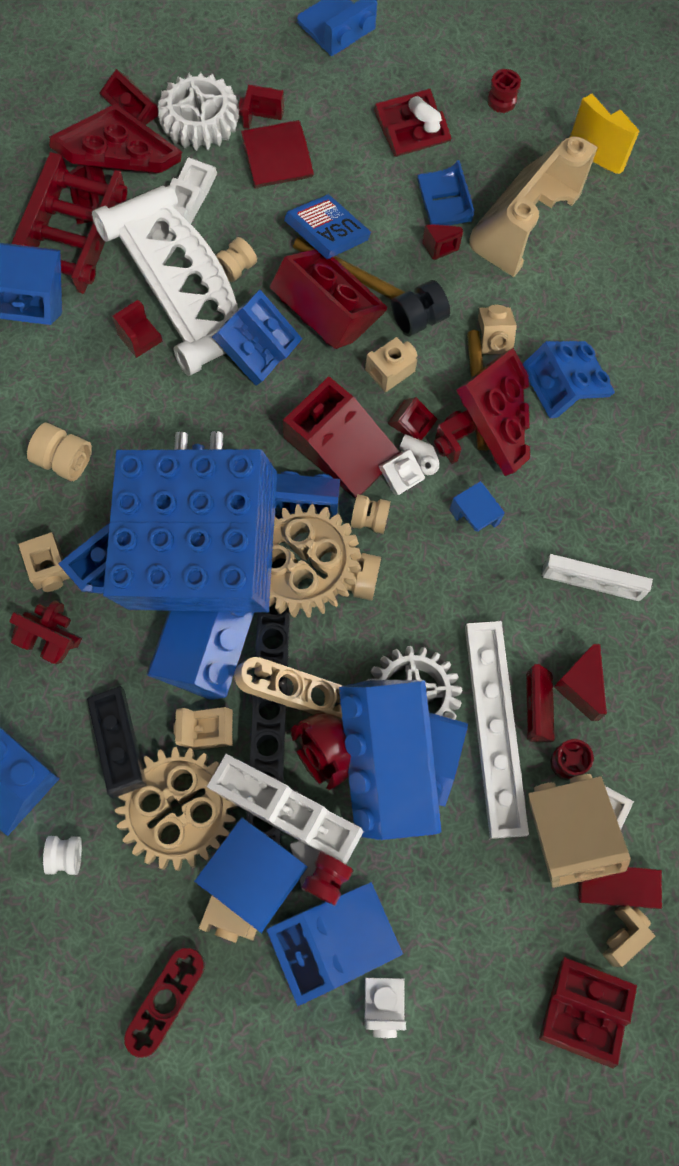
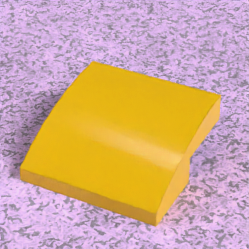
M593 94L582 98L570 137H580L598 147L593 162L609 171L620 174L624 171L639 134V129L621 109L610 114Z

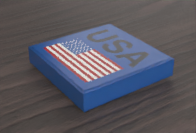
M329 194L287 211L284 220L326 259L367 241L371 234L370 230Z

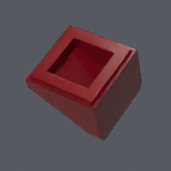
M425 225L422 242L431 258L436 260L458 251L463 229L458 226Z
M413 397L403 401L388 421V424L402 434L422 441L437 421V418L417 397Z

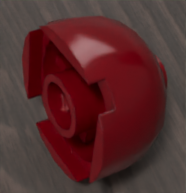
M328 713L315 714L291 728L292 741L299 738L302 746L296 752L306 770L318 784L326 781L328 783L326 789L331 790L349 777L348 771L351 755L345 747L346 735L341 718Z

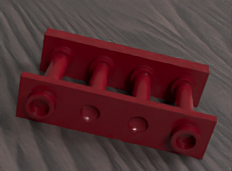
M50 152L11 244L39 247L41 241L48 239L81 248L82 252L77 264L61 260V273L72 276L78 293L84 294L88 284L94 282L96 265L105 241L100 236L93 221L92 211L95 209L59 200L61 192L68 186L104 196L100 207L107 206L111 208L126 201L128 188L124 184L121 171L114 170L109 184L70 174L62 155ZM57 212L93 222L88 237L48 226L51 216Z

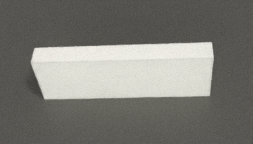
M550 554L544 563L541 575L546 579L636 601L642 600L651 591L653 580Z

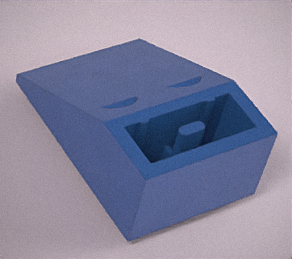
M372 882L341 895L336 906L325 902L266 929L297 1006L403 955Z

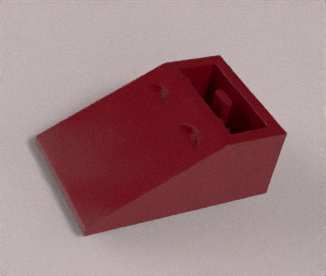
M329 376L283 419L284 439L325 474L332 476L333 479H340V486L355 499L357 494L362 495L382 475L379 465L400 453L354 396Z

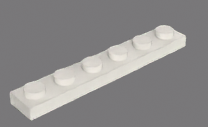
M502 621L467 623L465 632L490 839L528 836L529 831Z

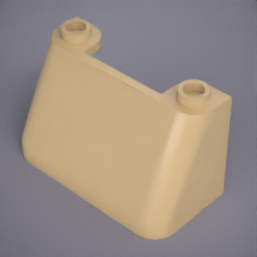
M569 137L526 166L473 228L470 235L471 249L514 277L523 266L524 260L522 256L529 233L535 227L539 218V210L535 204L541 201L552 208L556 202L564 200L572 206L581 195L598 147L580 137Z

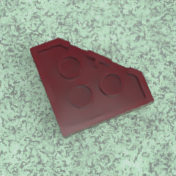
M113 104L51 135L49 143L51 149L62 155L72 164L162 173L181 162L182 157L181 150L117 104Z
M514 348L503 352L456 389L462 404L467 408L477 426L479 434L485 440L494 461L499 465L504 476L515 473L530 459V446L525 444V430L530 428L529 404L524 403V389L529 387V375Z

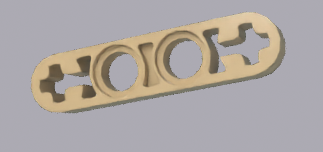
M252 657L241 662L235 670L234 679L236 685L246 693L313 715L328 713L342 719L341 705H334L335 702L341 703L339 687L343 685L260 657ZM255 668V675L262 678L270 675L271 677L269 681L259 679L252 683V676L247 674V671ZM282 676L289 678L293 683V693L290 696L283 694L279 689V680ZM314 687H318L324 692L325 703L323 706H318L312 701L311 692Z

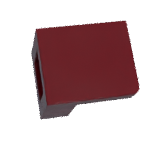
M136 300L112 316L118 336L136 358L162 342L161 334L147 319L144 305L140 300Z

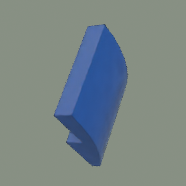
M258 290L212 336L255 386L263 382L276 365L287 358L303 339L261 290Z
M241 818L194 882L262 933L308 867L259 829Z

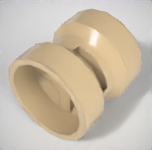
M241 237L233 240L229 244V249L226 251L221 250L215 255L230 282L237 280L241 276L243 269H250L257 263V256L254 250Z
M357 494L351 527L357 529L369 527L373 532L384 534L391 501L383 499L377 502L371 501L368 496Z

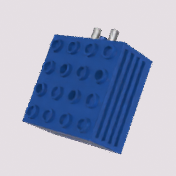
M215 431L211 432L210 450H205V446L200 444L192 445V450H187L188 434L186 432H177L175 434L174 450H116L103 596L128 610L269 612L277 471L263 450L222 449L223 433L218 431L217 433Z

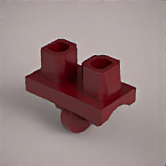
M56 600L48 607L41 604L36 606L34 613L42 616V618L29 612H24L22 615L13 612L9 621L16 625L11 639L12 644L26 650H31L37 638H43L47 641L40 657L53 664L62 663L70 649L78 648L82 638L56 626L58 624L67 628L71 621L70 618L62 615L64 604Z

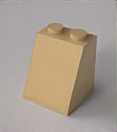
M583 774L571 778L570 784L556 787V784L553 782L545 783L534 787L535 792L528 793L531 811L552 888L621 873L627 870L631 859L602 776L592 778L591 774Z

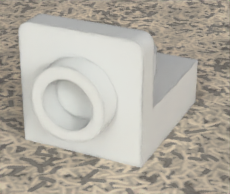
M365 978V1028L373 1030V1037L397 1038V1030H406V1021L404 1020V979Z

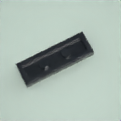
M118 686L87 698L107 794L113 799L147 786L125 690Z

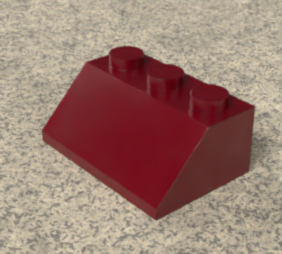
M316 249L285 256L269 287L279 296V299L284 304L289 305L305 324L311 326L322 336L323 341L334 349L355 342L388 308L334 257L326 259Z

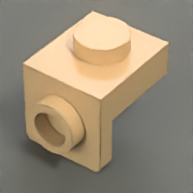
M502 305L479 308L478 321L482 331V354H502L514 348L517 325L511 308Z
M226 707L192 711L186 708L176 709V721L173 727L176 745L194 750L232 746L233 710Z

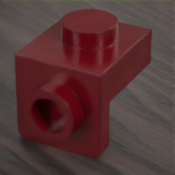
M248 84L245 97H240L238 107L239 116H243V127L250 129L253 116L282 120L284 114V90Z
M468 410L464 412L456 411L438 425L434 443L439 454L442 457L447 456L451 464L457 462L460 456L461 446L457 441L475 432L477 427Z

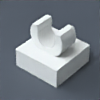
M410 449L402 451L379 465L394 495L403 493L425 479Z

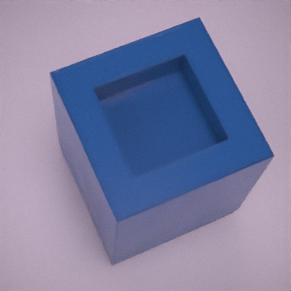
M481 481L454 497L449 510L456 520L465 517L475 531H480L489 524L495 528L501 523L505 514Z

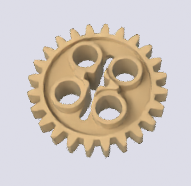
M296 504L295 514L291 515L286 508H282L283 518H274L272 564L280 558L286 559V562L280 568L271 569L269 607L276 602L275 608L280 614L289 607L292 617L297 616L299 609H303L307 617H311L313 607H317L324 614V603L329 601L333 606L337 607L338 602L335 597L337 594L345 597L349 596L345 584H357L355 576L351 574L361 571L359 562L355 561L362 557L360 549L355 548L359 544L356 535H350L352 530L349 523L341 525L342 519L339 514L334 515L330 519V512L327 507L320 514H317L314 504H311L306 513L302 511L299 504ZM303 532L309 533V536L304 541H294L298 534ZM285 542L303 560L309 558L312 566L321 573L328 575V577L323 579L306 562L302 560L297 562L293 552L279 544ZM325 553H336L333 560L329 562L320 561ZM303 579L313 580L310 587L306 589L297 588L299 582Z
M173 747L170 758H167L162 750H158V761L155 763L145 756L144 761L147 768L144 769L147 786L118 796L119 799L126 803L125 806L115 809V813L125 816L126 819L117 824V828L130 831L123 838V842L125 844L137 842L132 851L135 856L142 854L145 850L147 851L145 863L150 865L156 857H159V868L165 870L169 860H173L175 870L180 871L183 860L187 859L189 865L195 868L196 856L201 855L206 861H209L210 856L207 849L213 847L218 850L221 846L217 841L219 836L227 838L230 834L224 826L225 824L236 823V819L227 813L229 810L238 808V806L207 788L208 783L219 767L217 761L208 767L206 766L207 754L203 753L197 760H194L192 748H189L185 756L181 757L178 748ZM181 774H189L193 777V783L186 791H177L174 788L175 779ZM200 789L206 790L203 796L195 798L181 807L183 811L181 816L177 817L174 813H170L158 822L155 827L148 828L149 822L162 817L172 810L170 804L172 801L177 800L182 804L193 797ZM150 794L159 795L161 799L159 807L153 812H145L142 807L144 798ZM200 805H209L212 808V816L205 823H197L193 819V812ZM169 825L178 826L180 830L178 840L173 844H164L161 840L163 829Z

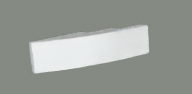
M188 157L178 179L173 177L170 186L174 189L178 199V203L173 206L174 209L191 224L215 180L217 171L213 166ZM159 221L155 224L147 239L171 242L176 239V236L169 232V225L165 221ZM175 247V248L172 249V251H171V253L169 254V256H168V258L166 259V261L169 259V257L171 256V254L174 252V250H175L177 247Z
M227 754L207 785V788L315 850L328 854L344 864H347L364 832L361 827L333 814L324 806L293 791L288 785Z

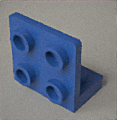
M546 341L523 363L529 375V381L549 418L559 417L579 399L610 397L615 393L610 384L608 374L602 370L595 357L594 349L586 341Z

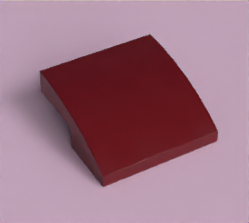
M431 88L375 104L374 111L395 157L452 140L443 111H439L442 118L440 129L437 132L431 133L425 131V122L420 121L409 108V101L413 97L419 96L425 103L438 111Z
M300 120L241 131L254 188L313 177L312 163Z
M564 957L556 975L539 1040L610 1068L617 1067L625 1027L631 1023L637 985Z

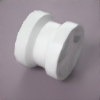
M57 836L47 837L43 854L45 874L54 875L58 871H66L69 875H77L79 873L82 854V842L79 836H71L68 840H60Z

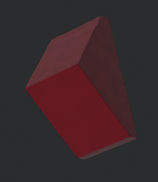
M593 644L554 686L557 691L591 721H599L607 715L600 644Z

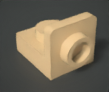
M629 905L620 906L614 911L629 930L626 931L622 928L613 934L606 942L610 948L602 954L612 967H623L655 937L648 928L651 923L645 914L636 907L632 909Z

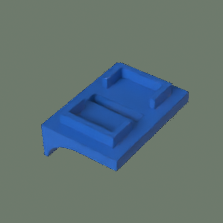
M459 160L448 169L417 175V181L430 224L449 226L473 222L474 207ZM459 195L458 197H452V198H446V199H440V200H434V201L432 200V199H438V198H444V197H450V196Z

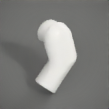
M419 96L413 97L409 101L410 110L420 121L425 122V131L437 132L440 129V121H442L440 112L425 103Z
M405 434L399 450L410 449L423 474L433 475L436 473L440 463L434 446Z

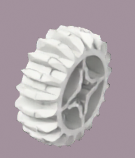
M201 72L198 77H192L188 73L186 79L177 76L176 84L168 83L167 90L161 91V100L158 101L159 122L166 133V137H171L174 144L181 142L184 149L192 144L196 152L199 145H205L209 151L211 143L220 147L221 138L229 140L231 132H235L239 119L238 100L231 86H226L223 79L216 81L213 74L206 78Z
M408 646L406 647L405 657L402 656L398 649H395L392 652L393 661L383 656L380 659L383 669L375 666L372 668L371 674L376 679L368 680H388L392 675L404 669L406 670L405 680H422L419 670L428 673L439 685V687H436V684L426 683L428 702H433L434 698H442L441 707L436 715L456 719L457 715L451 709H459L462 702L453 697L460 695L462 688L451 685L459 677L457 673L446 674L451 666L450 662H444L441 666L437 664L440 657L439 653L435 652L432 658L429 659L425 657L427 653L425 647L420 649L418 655H414L413 648Z

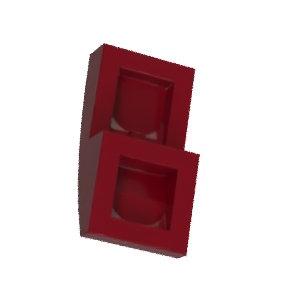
M628 867L625 872L579 882V903L609 906L629 905L630 907L662 909V870Z

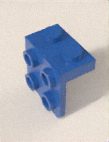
M321 0L300 13L297 17V22L332 57L375 29L377 0H359L356 3H353L351 0Z

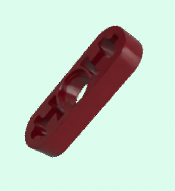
M183 948L176 951L170 958L126 1030L124 1042L126 1049L131 1055L138 1058L148 1057L160 1047L204 973L205 961L197 950ZM191 955L195 958L193 966L197 968V971L194 975L187 973L180 984L187 985V989L183 994L178 986L166 983L165 979L168 974L173 980L176 979L181 970V967L177 964L179 958L187 959ZM164 989L172 991L177 1000L176 1007L168 1014L160 1013L155 1007V997ZM148 1010L153 1018L165 1021L166 1024L163 1029L156 1024L149 1035L154 1041L152 1046L146 1044L139 1049L136 1046L138 1038L134 1035L136 1029L142 1031L147 1027L151 1019L144 1018L143 1016Z

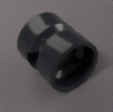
M430 280L416 287L414 293L407 291L391 300L394 319L402 332L408 337L426 329L427 324L433 326L450 317L448 298L440 284L435 280Z

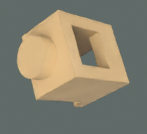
M396 337L377 351H371L367 354L365 370L386 393L415 372L417 352L410 342L402 343Z
M52 532L18 544L30 582L36 590L41 588L45 592L57 590L63 586V580L70 578L58 565L63 560L60 545ZM48 564L54 565L52 567L43 569Z
M211 895L199 929L209 932L213 925L217 927L216 936L235 943L239 936L254 941L258 930Z

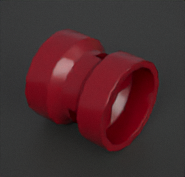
M501 69L492 76L491 90L489 91L487 102L489 107L498 113L510 112L516 106L521 78L515 71Z
M569 739L557 747L551 754V769L555 775L564 780H570L573 777L583 775L593 765V751L583 740Z
M319 852L314 862L316 868L312 875L306 877L302 888L327 903L336 906L341 896L339 889L342 883L349 880L353 869L334 857Z

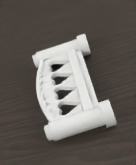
M170 185L167 187L160 186L111 208L102 206L92 211V217L100 236L105 242L120 236L184 341L174 346V354L183 372L190 376L201 371V365L226 354L212 336L238 310V305L229 280L214 252L198 231L174 209L173 206L178 203L174 189ZM159 221H165L169 225V232L176 236V239L171 242L147 238L155 224ZM180 247L185 251V258L192 262V266L181 268L164 266V263L172 249ZM190 274H198L202 279L201 284L208 288V293L200 295L183 293L180 290ZM207 300H213L218 305L217 311L222 312L225 319L222 321L196 319L204 303Z

